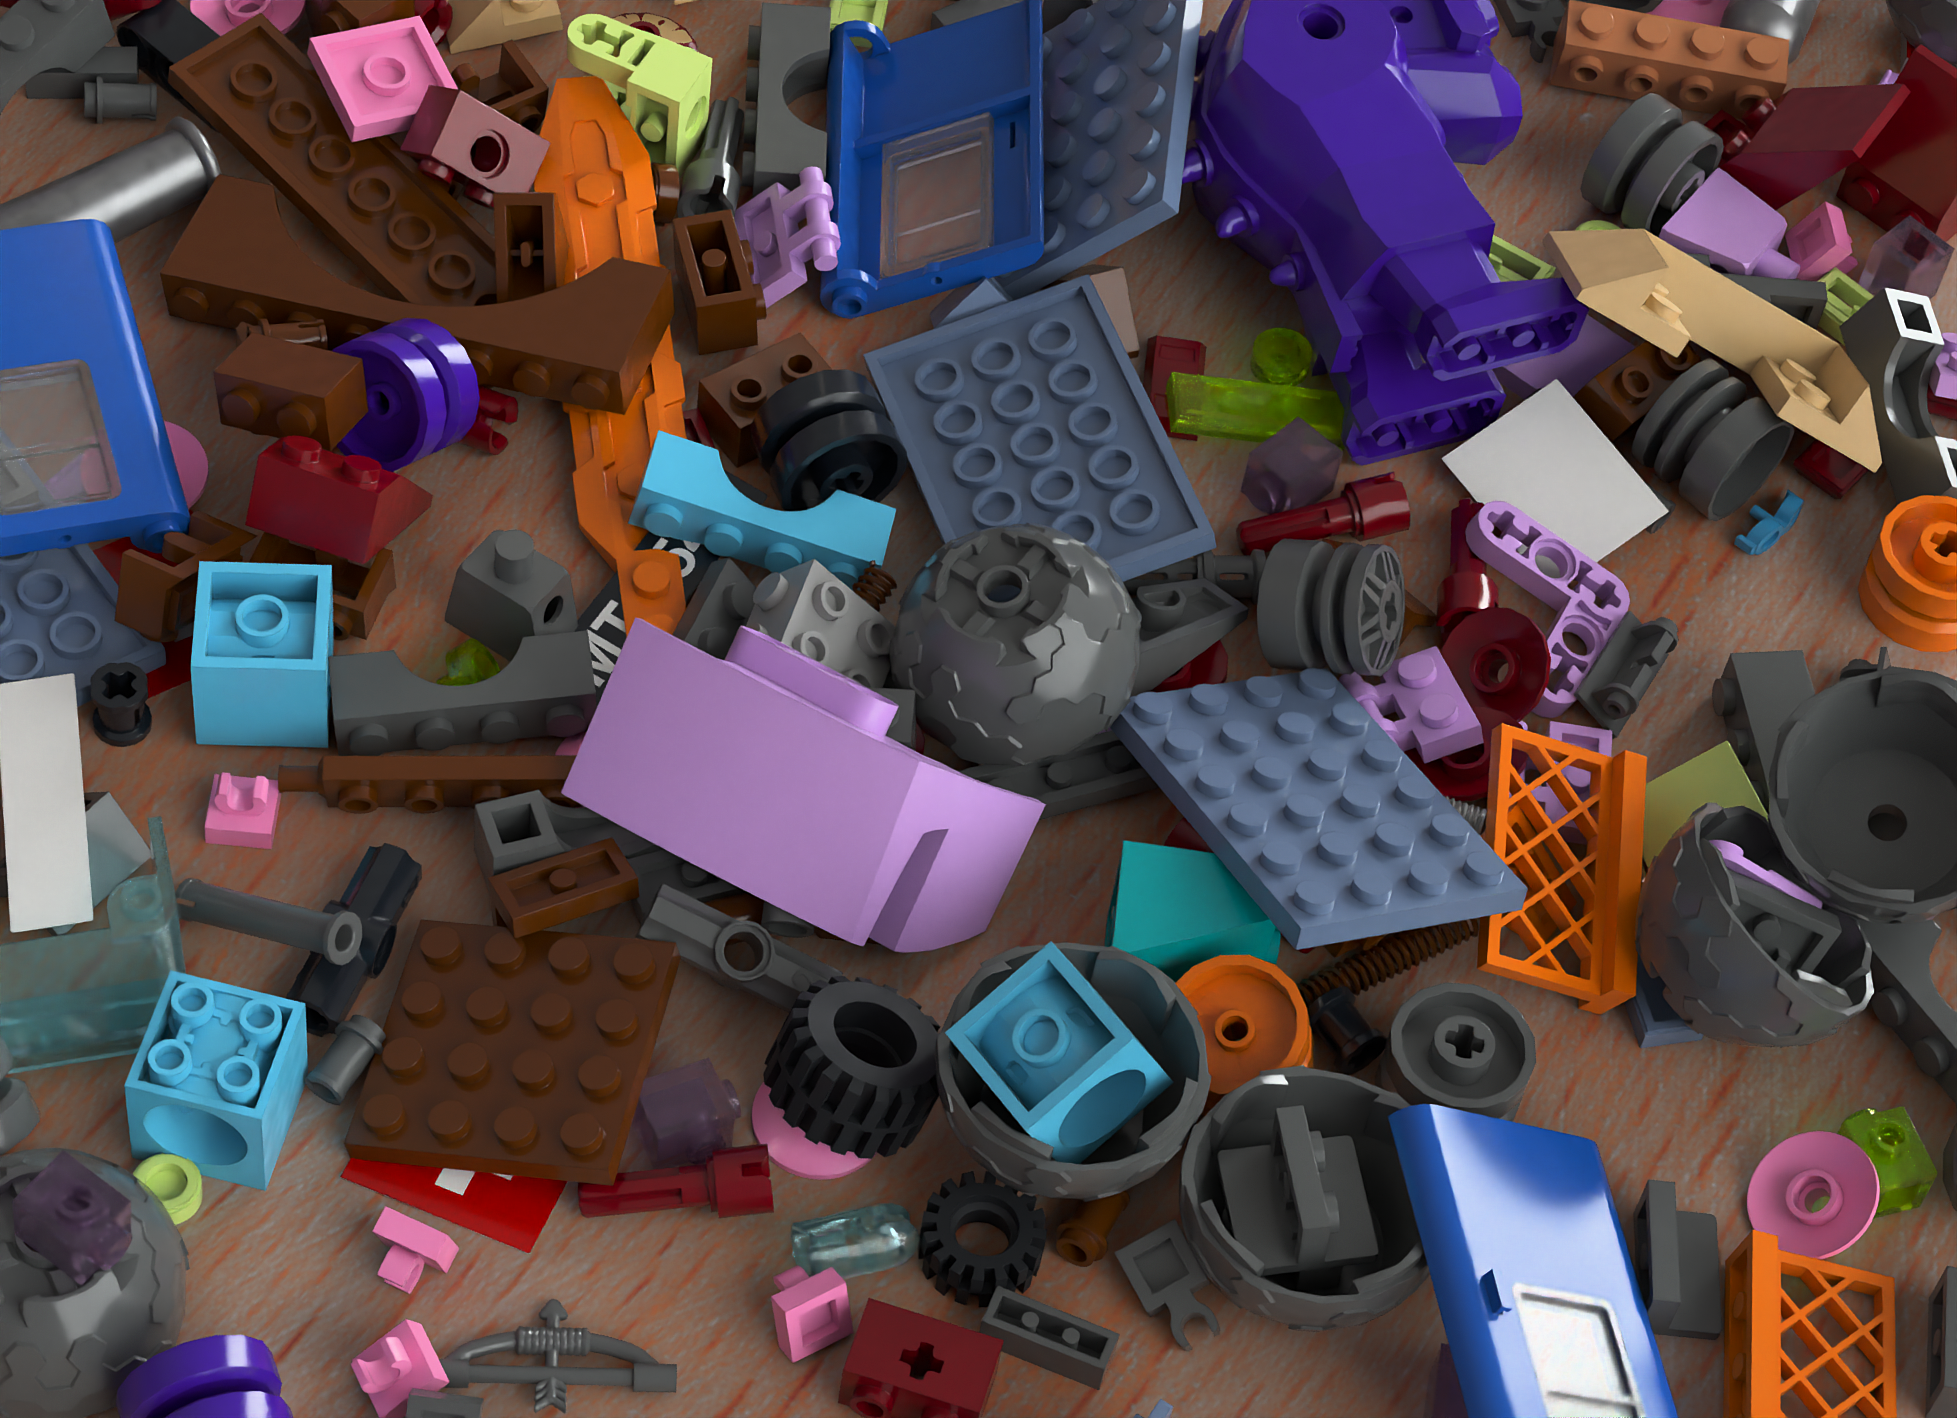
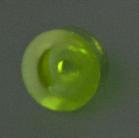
M1271 328L1265 330L1256 337L1253 343L1250 359L1251 371L1260 382L1272 390H1283L1297 386L1308 376L1312 358V347L1302 334L1292 329Z
M471 638L446 653L445 661L448 674L437 679L436 684L447 686L474 684L496 675L501 670L489 650L480 641Z

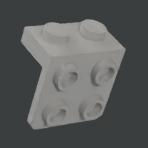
M815 559L781 573H771L761 581L753 595L755 605L746 627L788 645L867 688L883 687L891 667L890 640L895 632V626Z

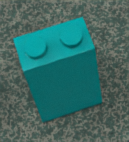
M1123 840L1107 912L1104 947H1117L1154 965L1171 978L1174 983L1192 966L1219 955H1251L1276 965L1281 932L1215 853Z

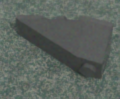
M1206 578L1139 587L1136 597L1131 599L1137 609L1141 624L1139 628L1140 664L1130 696H1137L1140 693L1153 690L1162 681L1173 675L1244 622L1248 617L1249 608Z

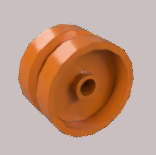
M1921 495L1899 503L1885 517L1858 585L1862 609L1875 628L1896 643L1922 652H1949L1957 649V499L1949 496Z
M1219 955L1192 966L1175 983L1198 1012L1197 1018L1205 1035L1208 1072L1212 1078L1201 1115L1206 1116L1226 1094L1260 1075V1071L1301 1065L1307 1068H1314V1040L1309 1025L1307 1007L1296 983L1275 964L1251 955Z

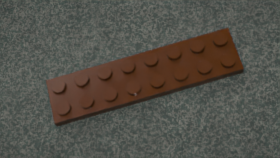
M259 13L169 67L168 83L387 297L402 302L445 307L497 304L495 238L434 179L417 170L419 164L407 153L400 150L401 147L390 136L383 135L351 142L311 60L262 13ZM478 384L489 389L493 388V386Z

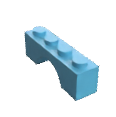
M658 430L642 474L628 524L647 529L661 537H671L704 544L710 552L716 555L732 557L766 568L772 573H781L815 559L852 590V585L858 583V577L863 575V570L869 568L870 561L875 560L876 565L874 567L881 569L896 508L838 489L826 501L807 510L791 512L767 508L750 500L734 487L723 470L717 449Z

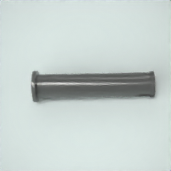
M195 878L185 879L177 888L174 896L175 898L196 902L194 907L180 903L174 904L175 914L181 920L196 921L325 955V958L330 963L337 965L349 963L355 957L362 940L360 918L355 913L343 910L333 915L204 883Z

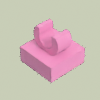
M1826 201L1785 233L1790 258L1801 265L1796 277L1800 280L1817 281L1835 267L1844 274H1847L1858 265L1857 259L1849 256L1853 253L1851 248L1852 239L1847 233L1842 210Z
M224 772L220 775L214 774L204 828L205 842L272 849L281 799L278 780L266 779L265 776H257L256 778L231 776L230 773Z
M386 1206L372 1231L384 1245L390 1247L377 1275L384 1278L386 1284L408 1294H411L416 1286L424 1263L447 1274L459 1250V1247L447 1234Z
M797 1265L773 1277L775 1285L781 1290V1292L771 1296L779 1348L792 1363L853 1333L846 1282L833 1267L809 1277L805 1270Z
M405 1319L352 1359L353 1362L351 1363V1367L362 1390L368 1393L379 1418L405 1417L408 1397L412 1388L438 1392L450 1383L422 1324Z

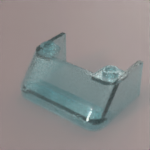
M161 816L148 818L152 875L127 879L112 890L107 901L108 928L0 944V1033L13 1057L12 1068L8 1074L138 1053L170 970L187 974L177 901Z

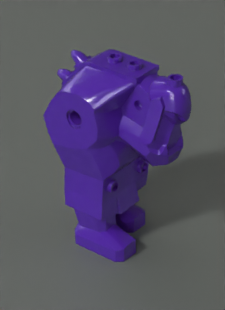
M1233 0L1216 32L1209 30L1206 36L1199 35L1194 77L1198 79L1193 83L1182 184L1192 182V190L1198 210L1215 227L1218 237L1227 238L1270 270L1269 280L1271 283L1287 286L1292 292L1306 335L1311 377L1324 374L1329 375L1344 408L1340 438L1352 461L1361 466L1468 440L1497 420L1506 398V394L1492 369L1561 352L1577 340L1589 311L1587 305L1575 299L1563 277L1509 282L1500 281L1494 266L1489 261L1495 222L1473 195L1462 173L1454 164L1486 165L1514 141L1523 117L1520 86L1508 68L1497 62L1489 48L1491 38L1496 37L1499 32L1498 19L1490 0ZM1420 353H1421V355H1422V357H1423L1425 363L1422 362Z

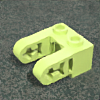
M585 14L577 17L570 23L567 31L568 60L574 67L604 80L648 151L650 163L674 164L680 177L703 144L708 123L713 58L701 54L692 48L684 47L658 35L633 28L604 15Z

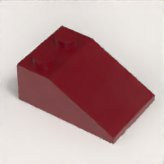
M1921 44L1914 49L1894 83H1904L1911 93L1863 156L1846 167L1836 196L1895 237L1899 242L1924 259H1927L1957 233V68Z
M1902 83L1792 88L1773 101L1768 96H1764L1742 116L1741 119L1745 122L1746 126L1743 129H1737L1723 141L1724 148L1717 168L1728 173L1776 211L1859 160L1911 91Z
M296 435L281 437L258 455L245 525L365 564L431 507L433 495L402 475L381 469L382 465L375 459L361 455L344 457L323 450L322 445L314 439Z

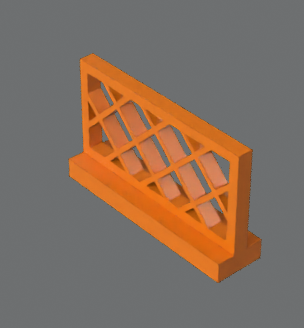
M1504 723L1492 729L1485 842L1506 865L1514 862L1535 894L1524 901L1522 910L1504 913L1503 917L1502 913L1480 917L1477 956L1478 970L1578 998V1009L1599 1015L1636 996L1638 952L1636 951L1635 923L1642 877L1647 756L1624 750L1616 756L1610 757ZM1512 748L1526 752L1541 773V776L1526 785L1511 764ZM1568 765L1590 772L1589 798L1583 802L1561 772ZM1545 781L1568 812L1554 823L1551 822L1531 793L1532 790ZM1515 802L1519 804L1538 833L1524 844L1520 842L1507 823L1508 807ZM1571 819H1573L1587 840L1586 856L1580 861L1577 860L1557 831ZM1542 840L1564 870L1561 875L1550 883L1527 852ZM1570 879L1584 899L1583 916L1576 921L1554 891L1555 888ZM1539 900L1561 931L1547 943L1543 941L1524 913L1526 909ZM1509 922L1531 953L1522 961L1499 954L1501 928ZM1565 939L1581 960L1580 977L1566 974L1550 951Z
M1752 1230L1725 1260L1723 1418H1787L1780 1409L1781 1396L1791 1389L1815 1418H1839L1840 1415L1854 1405L1861 1410L1866 1418H1897L1895 1278L1779 1250L1777 1235ZM1781 1273L1800 1278L1816 1299L1800 1310L1781 1288ZM1848 1289L1874 1296V1319L1863 1325L1838 1295ZM1822 1306L1825 1307L1848 1335L1847 1338L1833 1348L1807 1319L1808 1316ZM1791 1328L1817 1358L1802 1370H1799L1781 1349V1335ZM1854 1344L1858 1346L1874 1365V1380L1865 1386L1839 1357L1841 1353ZM1823 1366L1849 1396V1398L1834 1409L1827 1404L1807 1380L1810 1375ZM1874 1391H1875V1398L1871 1395V1393L1874 1392Z

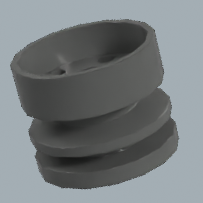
M1707 359L1695 364L1680 375L1656 401L1637 430L1632 444V454L1643 466L1654 468L1655 475L1662 481L1670 483L1681 478L1679 495L1708 519L1718 521L1728 517L1744 505L1773 473L1788 450L1794 434V425L1778 417L1769 403L1762 398L1755 397L1745 401L1747 396L1746 385L1737 378H1728L1727 369L1717 361Z
M1282 539L1275 544L1265 561L1259 584L1257 604L1258 636L1263 656L1270 667L1279 670L1303 671L1309 668L1323 669L1329 665L1331 670L1336 673L1351 675L1353 672L1365 676L1381 677L1390 669L1398 652L1405 613L1404 577L1400 560L1393 547L1384 544H1368L1363 547L1356 543L1345 542L1334 551L1331 544L1323 541Z

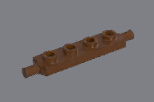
M577 755L323 756L318 766L279 765L278 769L279 793L318 792L319 795L327 800L328 807H339L345 812L354 814L370 813L378 807H405L409 811L421 814L439 812L444 807H471L474 809L476 804L535 790H540L546 799L557 805L571 808L585 807L561 793Z

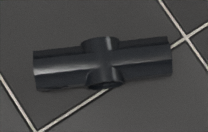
M384 843L379 847L370 846L340 901L331 900L322 912L333 915L343 910L355 913L360 918L362 924V940L355 957L344 965L330 963L324 954L310 951L307 961L298 973L286 999L305 1003L307 1033L319 1037L329 1033L335 1034L336 1026L341 1021H345L367 978L376 979L383 971L394 946L397 923L422 879V865L415 862L406 850L388 843Z

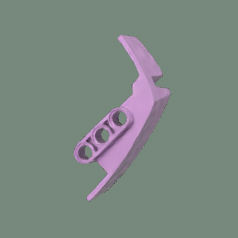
M636 617L561 791L563 795L640 837L833 935L859 946H864L869 937L890 950L901 953L932 951L965 941L986 931L1046 805L1037 799L968 777L886 736L887 730L899 707L896 703L766 634L740 625L725 659L722 660Z

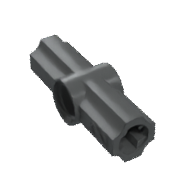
M665 884L660 885L635 936L637 939L676 942L681 960L708 973L719 985L730 989L739 988L790 1013L801 992H807L810 984L818 980L828 983L831 977L843 975V972L771 937L768 931L758 923L738 921ZM728 939H740L750 945L755 958L753 968L750 971H738L728 964L724 955V947Z

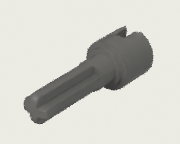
M729 96L726 101L716 99L711 105L700 158L692 162L685 169L677 206L679 218L729 209L732 210L733 217L735 216L741 180L733 165L744 111L738 107L739 101L734 97Z

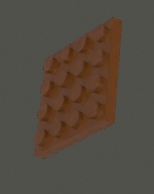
M421 919L383 1027L386 1039L382 1043L383 1052L381 1055L374 1054L344 1141L350 1158L613 1186L681 960L676 942L544 930L514 939L508 927Z

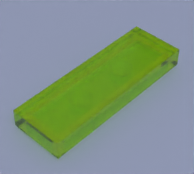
M1171 372L1166 383L1171 432L1343 452L1345 449L1341 437L1344 408L1337 392Z

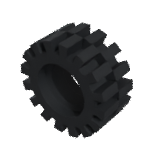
M974 1171L962 1173L959 1188L952 1178L942 1183L940 1195L935 1192L932 1193L922 1218L917 1248L918 1259H924L922 1271L927 1280L937 1275L935 1289L943 1296L951 1287L956 1288L955 1302L967 1305L969 1294L979 1295V1307H988L997 1286L1013 1292L1017 1288L1023 1294L1030 1287L1032 1277L1037 1276L1046 1242L1047 1229H1044L1046 1217L1043 1208L1034 1210L1037 1200L1035 1195L1023 1194L1018 1197V1190L1007 1185L1004 1187L996 1185V1177L989 1171H985L983 1183H976ZM968 1223H987L997 1227L1006 1234L1008 1246L1002 1253L997 1255H976L958 1244L956 1232L962 1225Z

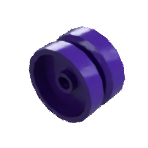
M403 318L374 332H369L350 340L332 350V352L362 358L369 411L336 445L345 456L361 455L370 457L382 465L381 469L394 472L462 440L475 423L480 401L476 371L464 347L447 329L427 319Z
M214 1335L177 1345L154 1355L137 1367L117 1389L116 1407L120 1418H294L291 1408L280 1397L282 1382L272 1352L262 1340L245 1335Z

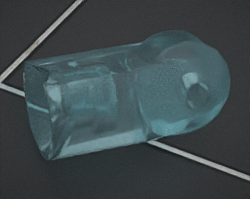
M878 1203L868 1207L793 1223L791 1226V1242L796 1266H801L809 1277L833 1267L843 1279L895 1268L906 1263L917 1249L919 1242L918 1230L910 1223L909 1212L903 1206L893 1203Z

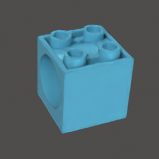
M199 561L191 655L196 744L328 748L331 705L328 657L334 655L332 565Z
M1052 941L945 1032L1023 1129L1032 1138L1054 1147L1052 1157L1057 1162L1080 1164L1173 1083L1172 1079Z
M170 970L124 1085L132 1158L144 1161L160 1153L178 1155L185 1159H190L203 1176L266 1191L304 1090L306 1076L308 1075L305 1003Z

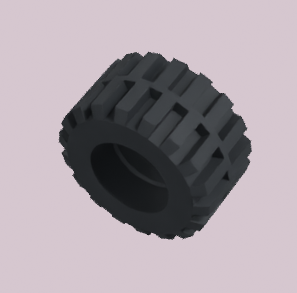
M845 976L831 977L828 983L818 980L810 984L807 992L802 991L798 996L764 1063L767 1067L763 1076L764 1084L771 1088L768 1096L774 1107L785 1111L783 1119L792 1128L799 1127L806 1133L805 1138L816 1145L820 1141L830 1146L832 1152L845 1155L847 1151L854 1152L858 1158L872 1159L876 1152L883 1157L894 1155L899 1147L906 1149L914 1141L939 1098L935 1047L937 1032L940 1026L932 1016L924 1015L920 1011L921 1005L912 998L905 999L897 994V989L886 984L881 987L873 984L871 979L856 977L855 981H850Z

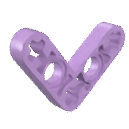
M1504 501L1486 503L1467 525L1465 534L1470 549L1484 562L1558 612L1545 637L1551 656L1549 675L1555 669L1564 674L1555 685L1554 693L1550 692L1547 688L1545 689L1538 705L1532 712L1546 718L1561 716L1577 700L1574 693L1628 611L1630 604L1629 592L1624 583L1614 574L1515 506ZM1494 526L1502 531L1500 539L1492 533ZM1524 544L1528 548L1520 555L1516 551ZM1540 555L1550 558L1557 565L1560 578H1550L1544 575L1536 565L1535 556ZM1575 579L1579 583L1571 590L1567 586ZM1596 596L1603 600L1600 608L1593 603ZM1562 632H1572L1578 635L1587 647V655H1577L1571 652L1563 642Z

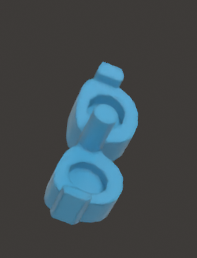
M1787 490L1784 501L1775 516H1772L1758 505H1754L1749 514L1760 522L1750 530L1746 537L1742 534L1738 535L1734 545L1749 555H1760L1767 551L1782 535L1792 528L1801 512L1804 500L1790 490Z

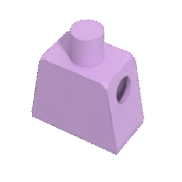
M1717 168L1662 227L1659 235L1660 239L1684 253L1709 255L1710 268L1718 273L1796 279L1801 267L1798 263L1778 252L1787 227L1785 218L1720 168Z

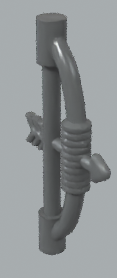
M556 1299L549 1300L539 1312L540 1319L546 1320V1328L519 1326L516 1331L497 1333L474 1339L459 1346L444 1359H439L450 1382L444 1386L445 1388H468L469 1383L536 1384L534 1398L535 1413L548 1405H553L565 1414L567 1402L566 1385L633 1386V1392L676 1393L677 1364H659L642 1348L613 1337L590 1333L587 1328H560V1321L566 1320L568 1313ZM515 1350L518 1355L545 1354V1366L469 1365L471 1359L497 1352ZM589 1352H594L634 1364V1368L558 1367L559 1355L586 1356Z

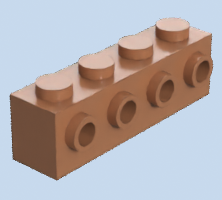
M1569 0L1554 39L1550 85L1637 100L1649 93H1655L1678 108L1709 114H1717L1722 109L1734 118L1741 119L1745 112L1764 96H1768L1773 101L1783 94L1787 85L1789 39Z

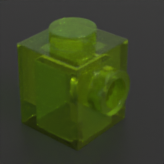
M1904 1106L1878 1112L1875 1108H1867L1848 1116L1842 1122L1837 1134L1852 1140L1864 1150L1871 1159L1879 1179V1202L1873 1219L1920 1207L1938 1172Z

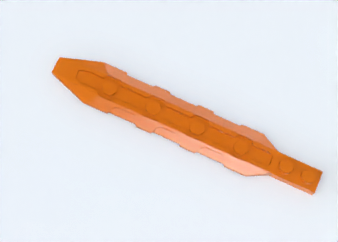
M596 76L557 78L539 134L540 137L551 144L535 177L533 186L534 192H556L569 245L564 285L595 270L612 257L666 268V266L660 264L653 211L657 209L648 151L603 79ZM670 324L625 415L598 409H587L580 405L562 402L563 411L568 413L570 418L576 470L572 472L578 526L615 573L618 571L626 638L635 617L643 619L673 635L687 609L679 554L661 549L634 551L649 530L628 524L642 474L658 430L687 439L682 404L686 401L681 363L675 361Z

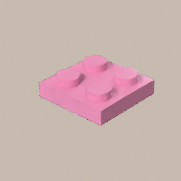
M420 16L312 37L309 40L307 54L351 142L409 130L429 85L458 89Z

